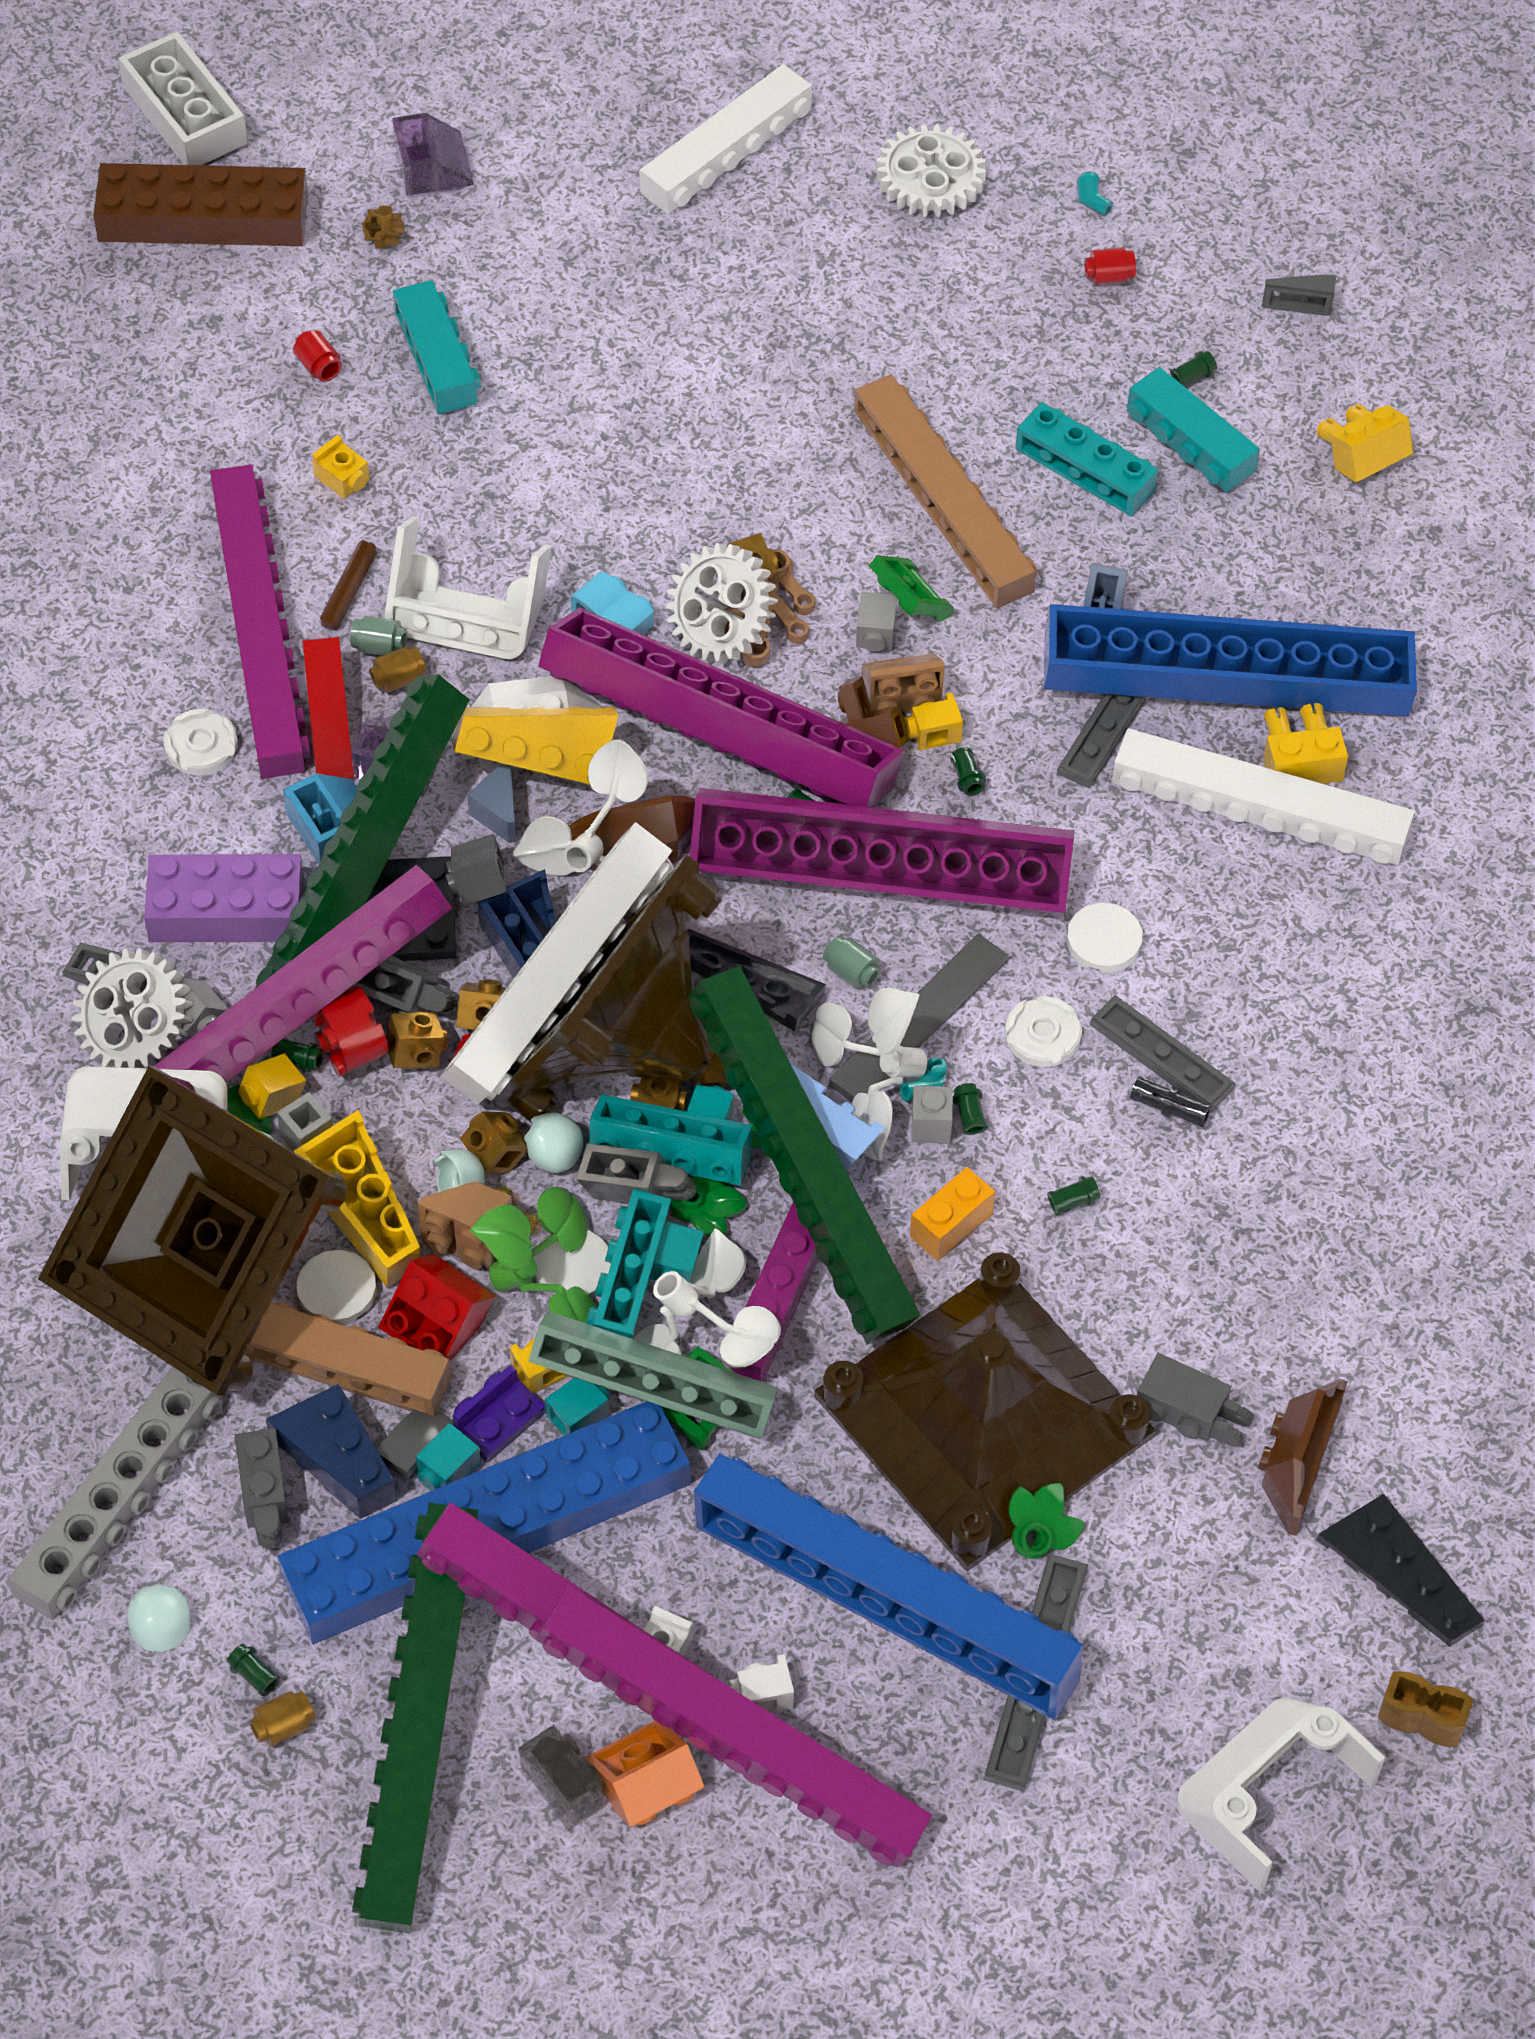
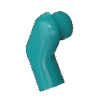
M1085 171L1077 180L1078 199L1080 203L1105 217L1111 211L1113 202L1099 194L1098 182H1101L1099 175L1095 172Z
M939 1057L929 1059L926 1071L917 1081L904 1082L900 1086L902 1100L905 1102L912 1101L913 1086L942 1087L947 1075V1063Z

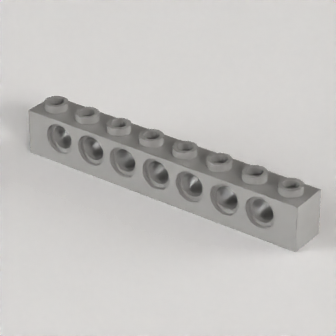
M172 1367L7 1579L12 1596L51 1620H54L60 1610L66 1611L69 1609L77 1596V1588L85 1578L90 1579L96 1574L101 1565L103 1554L109 1546L115 1547L122 1540L126 1532V1524L134 1514L139 1515L145 1510L150 1501L152 1490L158 1482L164 1483L170 1477L175 1466L174 1461L181 1452H188L193 1447L198 1438V1430L206 1420L211 1421L216 1417L222 1406L224 1396L215 1395ZM177 1409L188 1410V1412L180 1416L172 1415ZM159 1439L165 1441L163 1444L157 1447L148 1446V1444L153 1440ZM130 1471L141 1472L138 1476L134 1478L123 1477L126 1473ZM104 1503H116V1505L112 1509H99V1507ZM81 1534L92 1535L87 1541H74ZM57 1566L68 1567L63 1573L60 1574L49 1573L54 1567Z

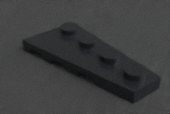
M689 928L686 930L689 933L690 965L692 971L706 979L740 966L765 1015L794 1032L824 995L826 984Z
M1385 1494L1380 1495L1318 1534L1317 1541L1327 1549L1331 1548L1344 1558L1345 1564L1357 1573L1360 1571L1377 1585V1589L1389 1599L1391 1597L1408 1610V1614L1449 1647L1483 1626L1484 1619Z

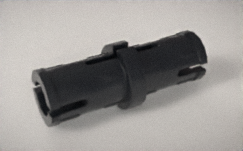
M1140 1076L1135 1081L1130 1095V1099L1133 1101L1136 1100L1161 1110V1115L1169 1118L1171 1115L1195 1123L1200 1127L1205 1125L1212 1106L1209 1103H1204L1181 1094L1179 1088L1172 1086L1168 1089L1147 1081ZM1156 1096L1162 1097V1098L1167 1099V1100H1169V1101H1166V1100L1157 1098ZM1173 1103L1180 1104V1105H1182V1106H1185L1186 1108L1180 1107V1106L1175 1105V1104H1173Z

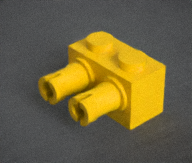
M1357 403L1355 407L1351 406L1346 411L1345 419L1347 424L1345 426L1340 425L1333 418H1326V421H1321L1317 427V435L1332 444L1335 469L1354 482H1358L1413 454L1409 418L1389 405L1379 407L1371 412L1362 404Z
M1314 703L1315 712H1313L1311 704L1304 705L1300 709V716L1302 717L1305 731L1291 732L1285 708H1278L1279 717L1276 715L1275 708L1265 712L1264 720L1269 732L1263 756L1265 768L1321 784L1343 781L1348 754L1340 726L1327 727L1323 706L1320 703Z

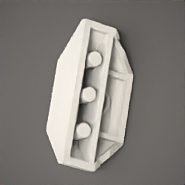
M552 676L490 683L472 705V707H510V709H530V707H545V709L602 707L569 680H559ZM461 753L462 760L478 758Z

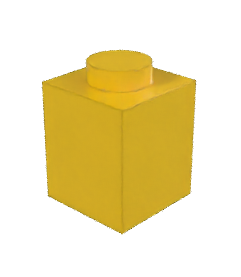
M284 1053L247 1066L238 1093L243 1102L251 1108L259 1119L276 1114L300 1098L307 1080Z

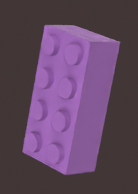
M301 854L149 855L144 914L148 941L276 942L284 933L290 921V913L294 906L300 902L304 893V873Z

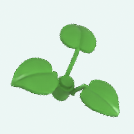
M551 1187L542 1192L537 1202L538 1218L543 1228L551 1233V1235L535 1247H533L532 1241L529 1240L531 1227L527 1217L519 1208L513 1205L503 1204L490 1209L475 1222L470 1232L479 1238L498 1260L492 1263L489 1268V1278L495 1289L500 1292H507L520 1287L523 1293L530 1290L555 1292L557 1294L549 1299V1311L586 1323L590 1307H596L589 1294L582 1288L574 1286L566 1291L562 1285L531 1283L533 1276L537 1272V1265L533 1256L551 1246L556 1240L566 1252L579 1249L586 1240L588 1231L587 1218L581 1203L573 1193L562 1187Z

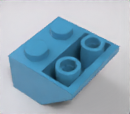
M316 773L283 789L286 814L318 864H320L324 856V848L327 842L334 837L341 823L340 818L343 811L351 804L358 791L352 779Z

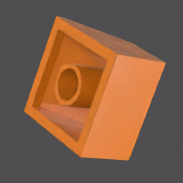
M655 1720L584 1757L616 1814L630 1827L650 1822L656 1817L658 1812L671 1805H679L689 1801L695 1792L705 1788L687 1743L670 1728L662 1726Z

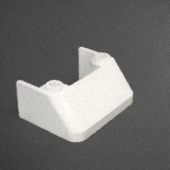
M412 516L397 527L384 618L400 621L402 629H406L407 638L503 659L518 657L528 645L544 600L552 545L545 544L532 555L529 576L517 578L511 583L505 601L438 586L440 570L437 562L428 555L415 552L420 517Z
M81 1067L71 1075L66 1089L60 1138L61 1200H70L80 1175V1165L88 1164L98 1156L101 1148V1136L112 1137L147 1069ZM160 1069L172 1077L190 1082L194 1086L196 1093L227 1111V1086L224 1079L217 1073L198 1070Z
M1291 1698L1275 1700L1179 1789L1176 1804L1180 1815L1259 1892L1266 1886L1273 1861L1243 1833L1251 1826L1256 1816V1803L1245 1790L1256 1778L1302 1737L1314 1748L1321 1750L1330 1749L1370 1788L1377 1783L1385 1756L1337 1711L1329 1707Z

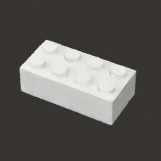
M178 31L118 58L124 89L184 165H203L248 144L244 114Z

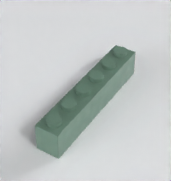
M549 1311L546 1312L539 1324L528 1362L762 1439L779 1388Z

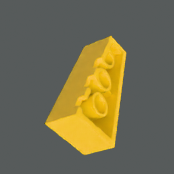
M466 707L456 726L452 745L454 752L590 784L588 769L591 759L604 744L612 741L619 715L615 707H567L561 709H545V707H530V709Z
M358 1109L296 1149L294 1153L317 1167L337 1172L344 1178L347 1184L345 1201L334 1211L326 1212L388 1288L402 1279L411 1260L420 1258V1246L401 1203L396 1198L390 1178L383 1169L377 1155V1149L372 1138L367 1133L364 1120Z

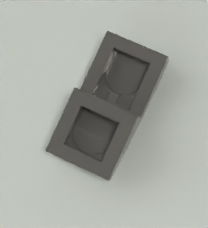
M414 1409L388 1434L376 1449L386 1466L409 1479L417 1469L416 1455L449 1423L453 1425V1419L440 1411H437L432 1416Z

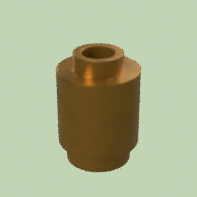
M405 646L373 659V667L369 669V673L374 686L377 689L383 688L386 693L409 685L417 676L426 674L427 670L418 648L414 646L408 649Z
M302 1690L294 1694L289 1691L253 1708L254 1718L249 1720V1724L259 1743L266 1741L272 1747L307 1730L308 1724L316 1721V1718L305 1693Z

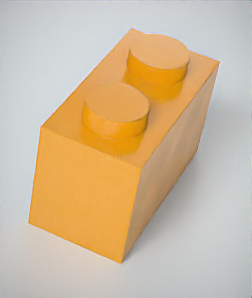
M966 1167L911 1214L910 1238L936 1261H939L993 1214L995 1190L971 1169Z

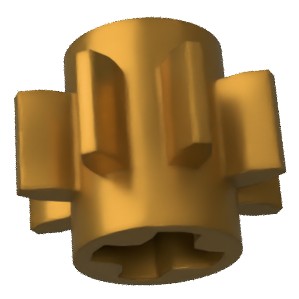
M380 205L378 209H368V216L361 223L365 234L364 240L375 241L376 249H386L388 245H399L398 239L405 232L401 219L402 214L392 213V206Z

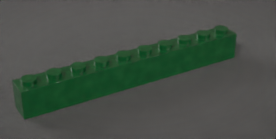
M439 674L417 676L408 686L407 696L400 710L392 717L390 721L391 727L384 741L376 748L374 760L370 768L359 780L357 785L358 791L351 804L343 811L340 818L341 823L334 837L327 842L324 848V856L319 866L309 876L307 889L300 902L292 909L290 921L284 933L276 940L273 946V954L268 964L258 974L256 987L365 905L470 701L468 697Z
M738 966L701 980L688 995L691 1011L701 1021L707 1033V1040L711 1050L720 1058L725 1068V1076L729 1085L738 1093L743 1103V1111L747 1120L753 1123L761 1138V1146L765 1155L771 1158L779 1173V1181L783 1190L789 1193L793 1200L801 1225L811 1235L819 1260L826 1265L833 1278V1286L837 1295L844 1300L852 1315L851 1320L858 1334L862 1335L866 1344L869 1345L906 1329L921 1315L741 967Z
M429 1502L427 1515H418L415 1539L422 1540L423 1544L448 1505ZM459 1507L478 1520V1509ZM413 1554L411 1556L408 1579L415 1580L413 1596L405 1595L401 1620L409 1621L406 1637L398 1635L394 1661L402 1662L400 1677L391 1676L387 1702L395 1703L393 1719L384 1718L380 1741L381 1744H388L386 1760L377 1759L373 1785L381 1786L379 1802L370 1801L366 1827L374 1828L372 1844H363L359 1870L367 1871L365 1886H356L352 1907L353 1913L360 1914V1927L409 1934L411 1932L465 1600V1593L458 1587L457 1581L445 1573L439 1575L432 1572L423 1564L422 1558Z

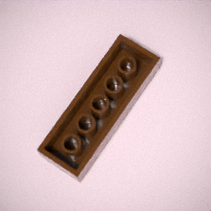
M100 163L93 212L98 242L303 247L308 205L306 168Z

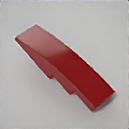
M339 637L302 640L316 773L352 779L354 781Z

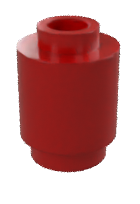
M1124 247L1091 250L1090 257H1085L1084 259L1086 278H1092L1093 285L1127 282L1128 278H1135L1136 260L1134 251H1126Z
M305 331L296 338L293 353L313 378L325 382L339 374L342 368L340 355L320 331Z

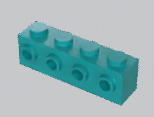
M433 280L393 290L394 313L437 415L478 404L477 389L481 388L480 376L476 368L471 369L469 366V351L466 343H460L458 340L459 329L455 318H449L447 315L449 309L444 292L438 293Z
M1160 366L1129 388L1127 412H1129L1130 416L1136 422H1141L1152 431L1159 441L1166 443L1174 449L1186 463L1192 464L1203 473L1210 483L1217 485L1228 493L1257 471L1260 448Z
M1042 401L1017 427L1015 450L1130 517L1137 512L1156 490L1158 468L1149 461L1141 459L1123 449L1118 443L1111 442L1097 434L1090 427L1071 419L1061 410L1052 408Z
M601 1094L590 1117V1144L659 1152L669 1165L683 1168L688 1175L741 1186L751 1161L752 1125Z
M633 1189L628 1207L620 1206L615 1228L621 1230L618 1240H610L605 1262L611 1263L608 1274L603 1272L600 1274L595 1296L601 1297L598 1308L590 1307L586 1324L633 1339L665 1221L668 1218L671 1204L670 1198Z

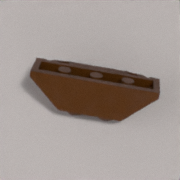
M669 795L611 808L595 831V835L603 843L604 850L602 855L604 857L607 856L619 838L636 822L672 850L668 856L671 862L678 861L691 843L696 797ZM601 810L579 818L569 826L572 832V840L585 833ZM594 863L588 869L595 871L598 866Z
M1338 1379L1292 1398L1288 1402L1285 1414L1276 1413L1270 1435L1276 1437L1273 1448L1265 1446L1258 1469L1265 1471L1261 1486L1287 1532L1291 1535L1297 1536L1343 1401L1348 1382L1346 1380Z

